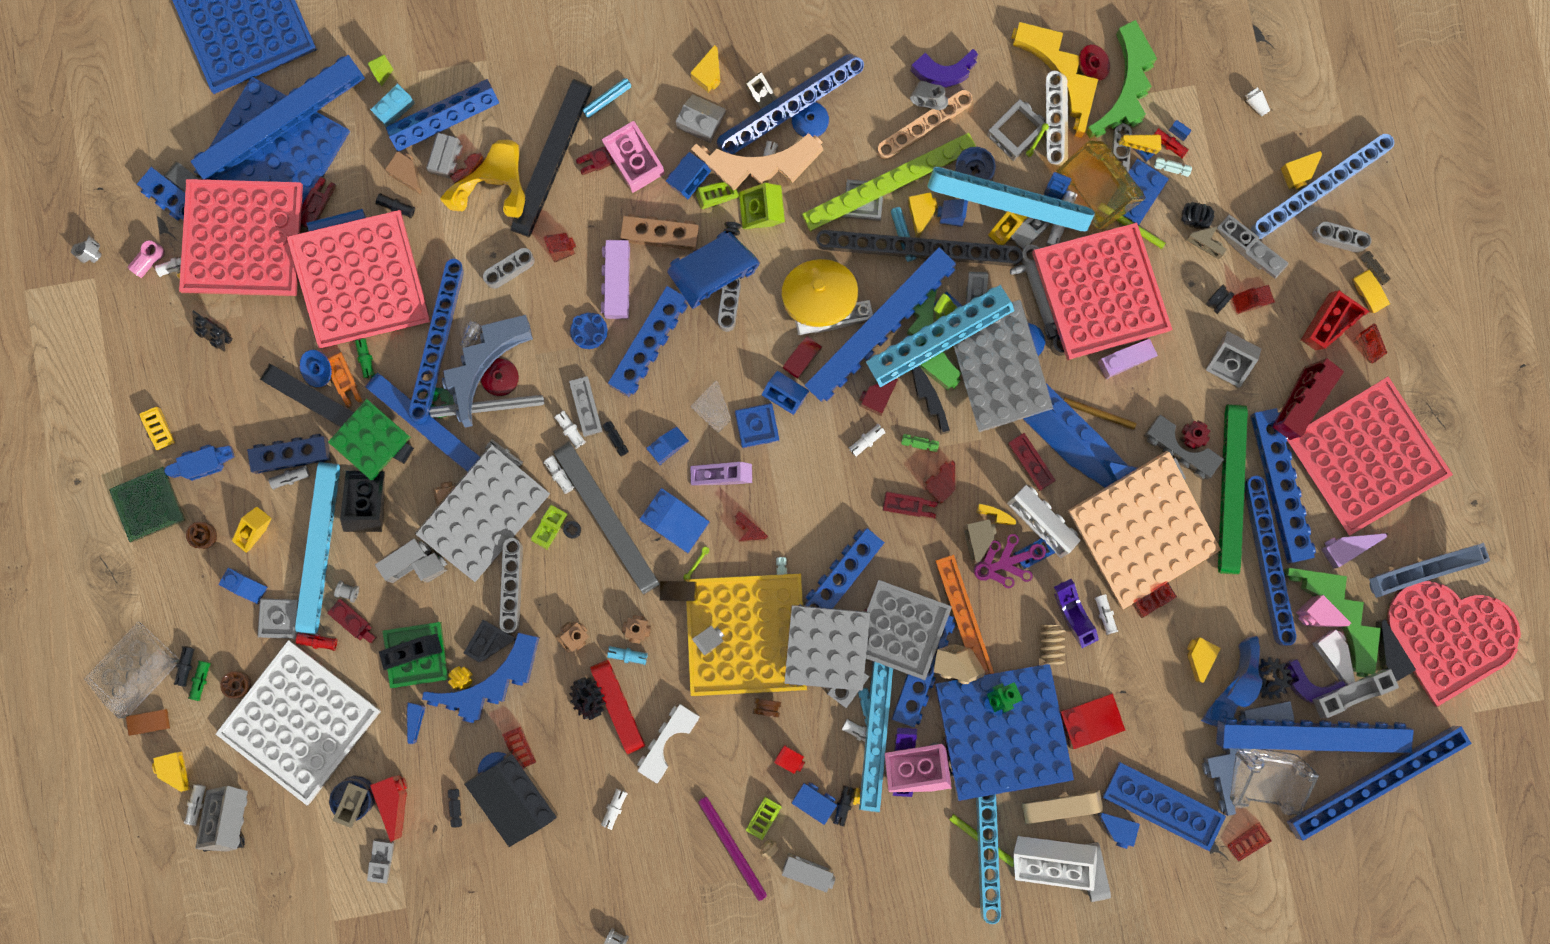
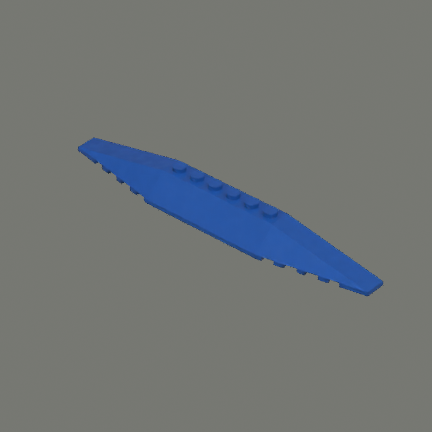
M947 291L944 293L952 300V302L957 306V308L962 307V305L955 298H953ZM1046 383L1054 409L1023 418V420L1070 466L1075 467L1082 474L1093 479L1104 488L1114 482L1104 465V460L1127 464Z

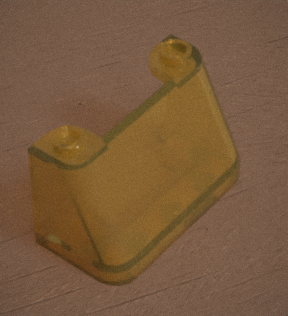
M1087 141L1056 170L1057 173L1071 178L1069 185H1073L1088 206L1095 212L1091 222L1098 229H1105L1146 198L1112 150L1102 141Z

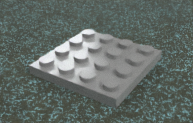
M878 580L867 612H870L866 659L926 680L952 606Z
M792 605L784 684L863 691L870 612Z

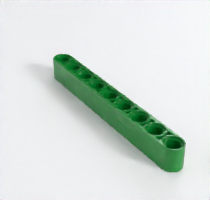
M1226 404L1224 412L1219 547L1221 551L1218 552V573L1239 575L1241 570L1247 405Z

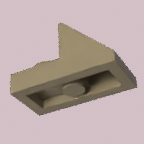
M759 72L745 82L747 92L755 99L760 110L777 99L762 72Z
M1217 227L1193 232L1186 240L1218 260L1227 250L1221 242L1211 240Z
M348 783L333 821L352 828L361 812L360 808L368 790Z

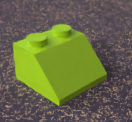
M763 183L739 192L742 229L772 227L785 222L781 185Z

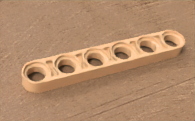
M962 90L948 98V105L953 107L951 114H946L943 110L931 109L883 140L878 146V155L882 159H889L952 119L971 105V93L967 90ZM961 95H965L968 97L969 102L961 104L958 98ZM934 115L938 118V122L930 124L927 118ZM915 125L921 126L922 133L914 134L912 127ZM903 135L906 137L907 142L899 144L896 138ZM884 145L889 146L891 153L883 154L881 147Z

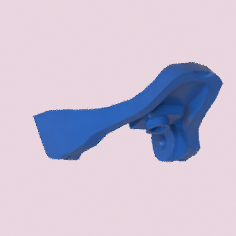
M1257 636L1248 637L1239 644L1240 660L1237 672L1230 685L1207 709L1201 719L1202 722L1217 727L1218 721H1225V718H1234L1238 705L1241 707L1250 706L1258 698L1262 687V679L1258 671L1260 645Z

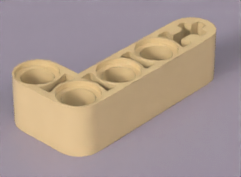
M1092 790L1078 795L1023 803L1022 808L1025 823L1030 824L1100 813L1103 810L1100 790Z

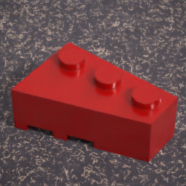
M1340 290L1331 292L1302 336L1301 341L1315 351L1325 349L1370 311Z

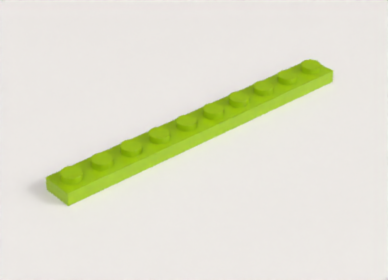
M967 133L803 213L802 217L811 232L932 173L934 167H944L956 161L962 151L969 147H976L970 133Z

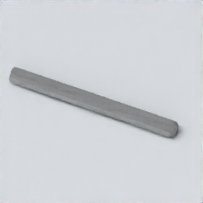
M543 395L473 402L472 413L544 405ZM458 404L431 407L430 416L434 418L456 415V411L459 410Z

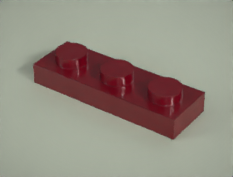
M1025 433L1008 443L1038 491L1056 481Z

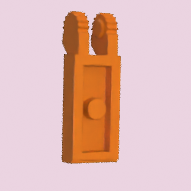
M340 352L329 357L328 360L332 370L331 378L346 407L352 406L346 394L350 390H352L358 403L361 402L362 398L357 389L358 386L343 353Z

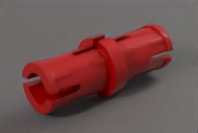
M1160 128L1154 133V135H1161V144L1165 146L1164 149L1167 151L1168 149L1183 159L1189 148H1186L1176 141L1174 136H1169Z
M298 632L296 637L297 645L311 646L313 649L323 648L335 651L338 642L336 638L323 637L320 634L311 635Z

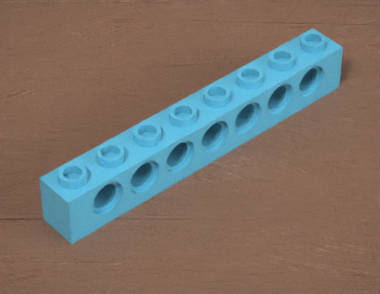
M1001 285L993 287L982 296L973 298L968 304L956 308L947 316H942L933 324L923 327L919 332L905 337L900 343L888 347L886 351L879 355L872 356L866 363L878 385L882 387L1014 311L1012 302ZM943 333L941 336L936 337L937 334Z

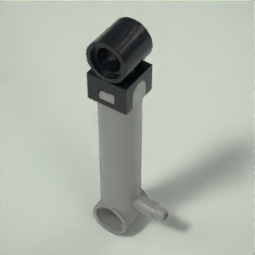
M1028 245L1022 251L1023 256L1020 260L1022 265L1010 269V274H1019L1026 271L1045 326L1044 331L1047 340L1053 339L1050 345L1051 351L1055 355L1062 356L1065 354L1064 349H1060L1057 346V341L1061 340L1035 261L1028 259L1026 253H1032V251L1039 249V247Z

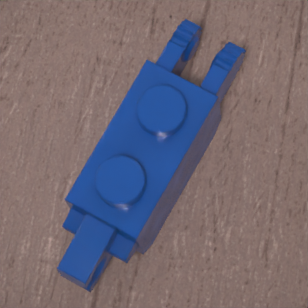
M205 445L200 447L199 451L182 453L181 457L176 458V463L166 466L164 473L173 478L182 476L193 481L222 471L223 463L235 458L231 446L217 448Z

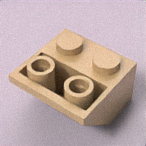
M951 644L937 650L934 672L939 673L941 677L947 679L955 678L962 684H969V682L977 681V679L984 677L986 672L971 648Z

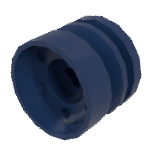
M978 146L969 147L962 151L957 158L955 166L956 172L993 181L996 169L995 159L992 154L985 148ZM977 169L978 173L972 175V171Z
M354 775L345 778L334 787L330 794L329 805L335 815L348 783L366 789L368 792L360 808L361 812L356 819L359 820L372 809L375 804V798L370 787L372 785L371 781L363 776Z

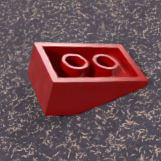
M1113 693L1060 710L1063 729L1070 749H1077L1126 731Z
M397 775L370 785L390 842L402 837L407 797L406 789L408 788L405 778Z

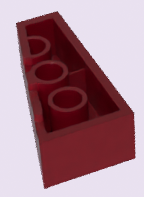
M1328 358L1305 366L1272 427L1289 440L1302 437L1344 371Z

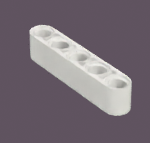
M1051 71L1046 77V123L1049 125L1047 130V160L1051 164L1062 166L1068 160L1067 77L1058 71ZM1060 76V82L1054 85V78ZM1056 95H1060L1061 98L1058 104L1053 102ZM1060 114V121L1054 123L1055 115ZM1060 133L1061 139L1055 143L1054 136ZM1057 152L1061 153L1059 161L1054 160V155Z

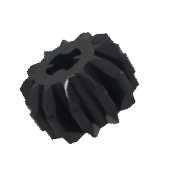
M1200 202L1187 203L1182 210L1181 221L1185 225L1196 229L1210 228L1214 220L1215 211L1211 206H1206V204H1201Z

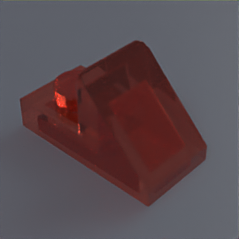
M1269 285L1256 289L1253 287L1232 297L1237 315L1275 303Z
M1375 323L1359 333L1353 341L1363 348L1367 361L1372 364L1387 354Z
M740 511L734 516L737 520L735 524L742 530L748 529L739 542L766 541L769 538L767 534Z

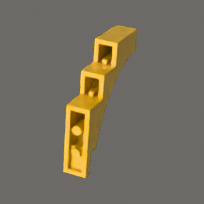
M1019 22L1018 27L1014 28L1012 32L1013 46L1032 53L1052 71H1058L1067 77L1069 116L1076 118L1073 129L1076 130L1075 136L1082 138L1086 130L1098 79L1076 74L1079 56L1059 51L1063 33Z

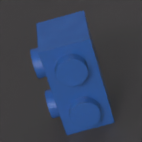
M688 152L681 159L680 164L675 170L669 174L666 182L672 189L688 200L709 175L711 169L702 160Z
M776 371L767 383L762 396L794 415L804 402L809 390Z
M811 782L808 785L803 783L791 803L825 825L837 806L834 803L835 798L828 793L822 795L818 792L819 787Z

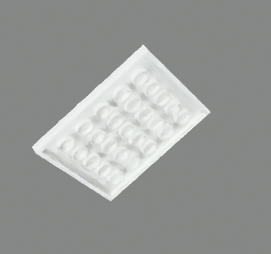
M288 640L217 731L216 735L304 804L309 805L381 710L300 647Z

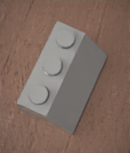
M223 786L206 791L195 849L213 851L237 849L240 843L241 826L244 822L243 814L247 805L248 791L231 786Z

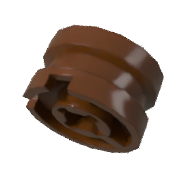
M196 522L188 527L186 540L194 548L207 549L216 542L217 532L214 526L209 523ZM201 532L204 533L202 539L199 538Z
M229 672L222 678L220 689L228 698H242L251 689L250 677L243 672ZM233 682L239 683V687L237 689H234L235 686Z
M755 698L756 708L753 709V714L779 718L780 712H778V709L781 707V702Z

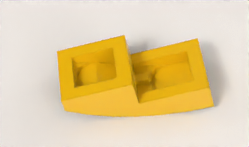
M1366 270L1352 279L1358 294L1364 297L1370 313H1375L1390 304L1382 287L1370 270Z
M983 504L977 505L976 513L995 516L994 523L1010 526L1016 524V520L997 508Z

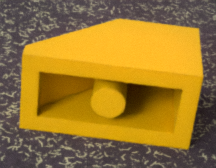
M715 45L690 73L691 79L708 93L711 89H716L720 84L718 48Z
M1321 151L1286 163L1281 168L1289 189L1296 187L1297 190L1307 186V182L1312 178L1322 156Z
M931 192L908 198V206L916 238L921 236L933 217L935 209H937L936 198H932Z
M1007 211L988 236L998 245H1005L1015 231L1029 217Z
M255 507L241 518L232 542L247 553L267 530L271 517L260 508Z
M1197 637L1195 640L1192 639L1187 647L1189 650L1187 656L1195 681L1204 683L1221 648L1201 637Z
M182 752L153 758L152 768L153 772L157 774V778L180 792L190 790Z

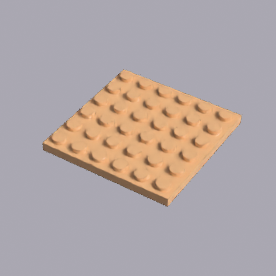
M1168 451L1068 510L1122 609H1125L1221 551L1173 457Z

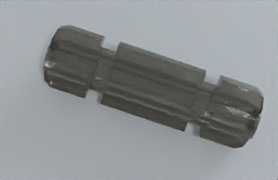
M1370 251L1365 252L1361 255V259L1364 263H1367L1366 266L1373 275L1378 277V282L1381 285L1389 282L1391 278L1387 273H1384L1385 270L1379 262L1373 259V254Z

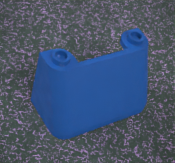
M724 231L720 233L714 241L682 259L676 258L670 263L671 266L667 273L692 309L701 304L699 300L709 298L712 293L734 280L742 279L744 276L746 278L751 276L759 266L760 262L757 257L731 232L727 233Z

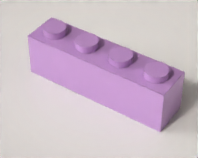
M606 240V246H602V257H605V265H602V276H605V283H602L601 292L602 295H605V302H601V313H604L606 319H629L630 243L629 240Z

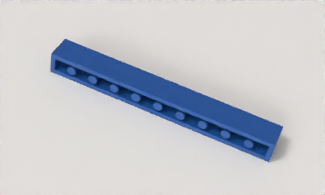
M349 54L342 56L332 66L322 69L319 75L307 79L304 85L291 90L288 96L276 100L273 106L260 111L252 120L245 121L242 127L236 131L229 132L221 141L211 144L210 148L205 152L196 154L191 163L203 180H216L364 80L365 77Z
M939 247L804 386L821 402L824 400L826 402L829 401L835 394L833 391L836 387L841 388L848 381L846 377L851 372L855 374L861 368L860 363L864 359L869 360L873 356L875 347L877 345L881 347L888 340L886 336L891 331L895 333L901 327L900 322L904 318L908 319L913 315L915 306L917 304L922 305L929 298L927 294L931 290L935 292L942 285L940 281L945 276L948 278L956 270L954 268L956 263Z
M1225 718V721H1218L1216 744L1222 748L1412 753L1413 729L1400 722H1395L1394 725H1388L1385 722H1375V725H1369L1368 722L1357 721V724H1350L1348 721H1338V724H1331V721L1320 720L1319 723H1313L1310 720H1301L1300 723H1294L1293 720L1283 719L1282 722H1275L1273 719H1263V722H1256L1255 719L1245 718L1244 721H1237L1235 718Z
M1451 726L1413 748L1412 753H1405L1286 822L1296 839L1304 841L1472 743L1462 726Z

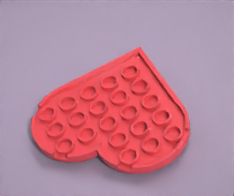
M1424 581L1401 589L1392 599L1387 614L1388 625L1416 668V671L1413 673L1435 707L1440 706L1506 666L1516 655L1519 638H1521L1520 626L1515 614L1499 599L1484 595H1474L1460 599L1447 586L1431 581Z

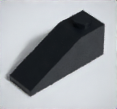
M1385 619L1376 621V628H1380L1378 645L1380 666L1382 669H1391L1396 681H1399L1416 671V668Z
M438 634L422 636L379 651L383 670L442 653Z

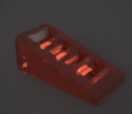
M522 726L502 734L509 751L514 750L516 753L526 749L527 752L518 755L519 759L529 755L530 759L522 762L525 767L536 763ZM519 734L520 738L513 741L510 740V737ZM523 742V745L517 748L513 747L514 744Z
M1259 822L1227 844V846L1239 862L1272 842V840ZM1258 831L1263 837L1261 840L1256 834ZM1253 836L1257 843L1253 844L1249 837ZM1246 840L1250 848L1247 849L1242 841ZM1237 844H1239V846L1244 851L1242 854L1236 848Z

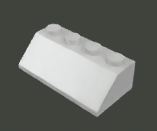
M1025 485L1007 505L1040 538L1045 540L1060 558L1066 556L1081 541L1078 538V533L1073 528L1069 529L1064 524L1065 520L1059 514L1055 515L1051 506L1037 496L1038 493L1034 488Z
M1022 836L1017 837L1014 850L1015 880L1094 891L1097 846Z

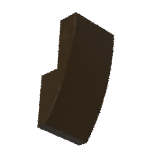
M660 581V601H696L697 582Z

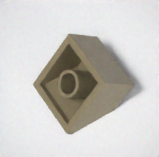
M990 519L967 524L963 527L972 565L981 561L994 540V535H996L994 523L991 524Z

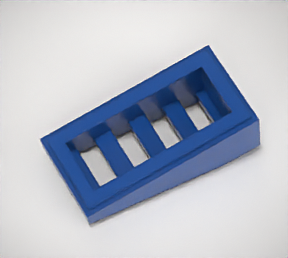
M1054 172L1046 186L1044 195L1062 200L1071 182V178Z
M1041 538L1013 553L1014 556L1028 551L1034 544H1041L1042 542H1045L1050 552L1046 553L1042 559L1033 560V558H1030L1029 563H1026L1025 560L1019 562L1018 564L1022 570L1055 553L1045 540Z
M412 702L407 703L408 744H415L417 742L426 708L424 705Z

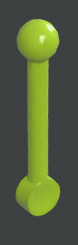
M1047 123L1042 124L1039 135L1032 147L1026 152L1028 157L1034 154L1036 145L1043 133L1048 130L1049 125Z
M708 547L702 548L699 558L690 571L683 576L684 580L691 579V574L702 558L709 553Z

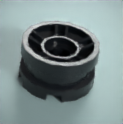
M1224 284L1220 286L1205 304L1208 307H1212L1216 314L1235 295L1232 291L1226 290L1227 287Z

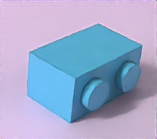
M397 84L370 110L387 127L395 123L415 103L411 96Z

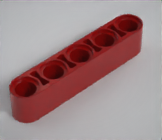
M607 659L591 666L590 670L595 681H597V686L602 688L601 693L605 695L602 698L606 702L605 705L625 752L628 755L644 748L645 743L609 660Z

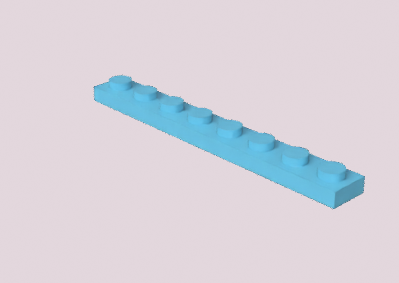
M874 661L872 665L859 810L880 812L893 668Z

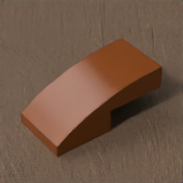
M167 709L126 717L128 736L170 729Z

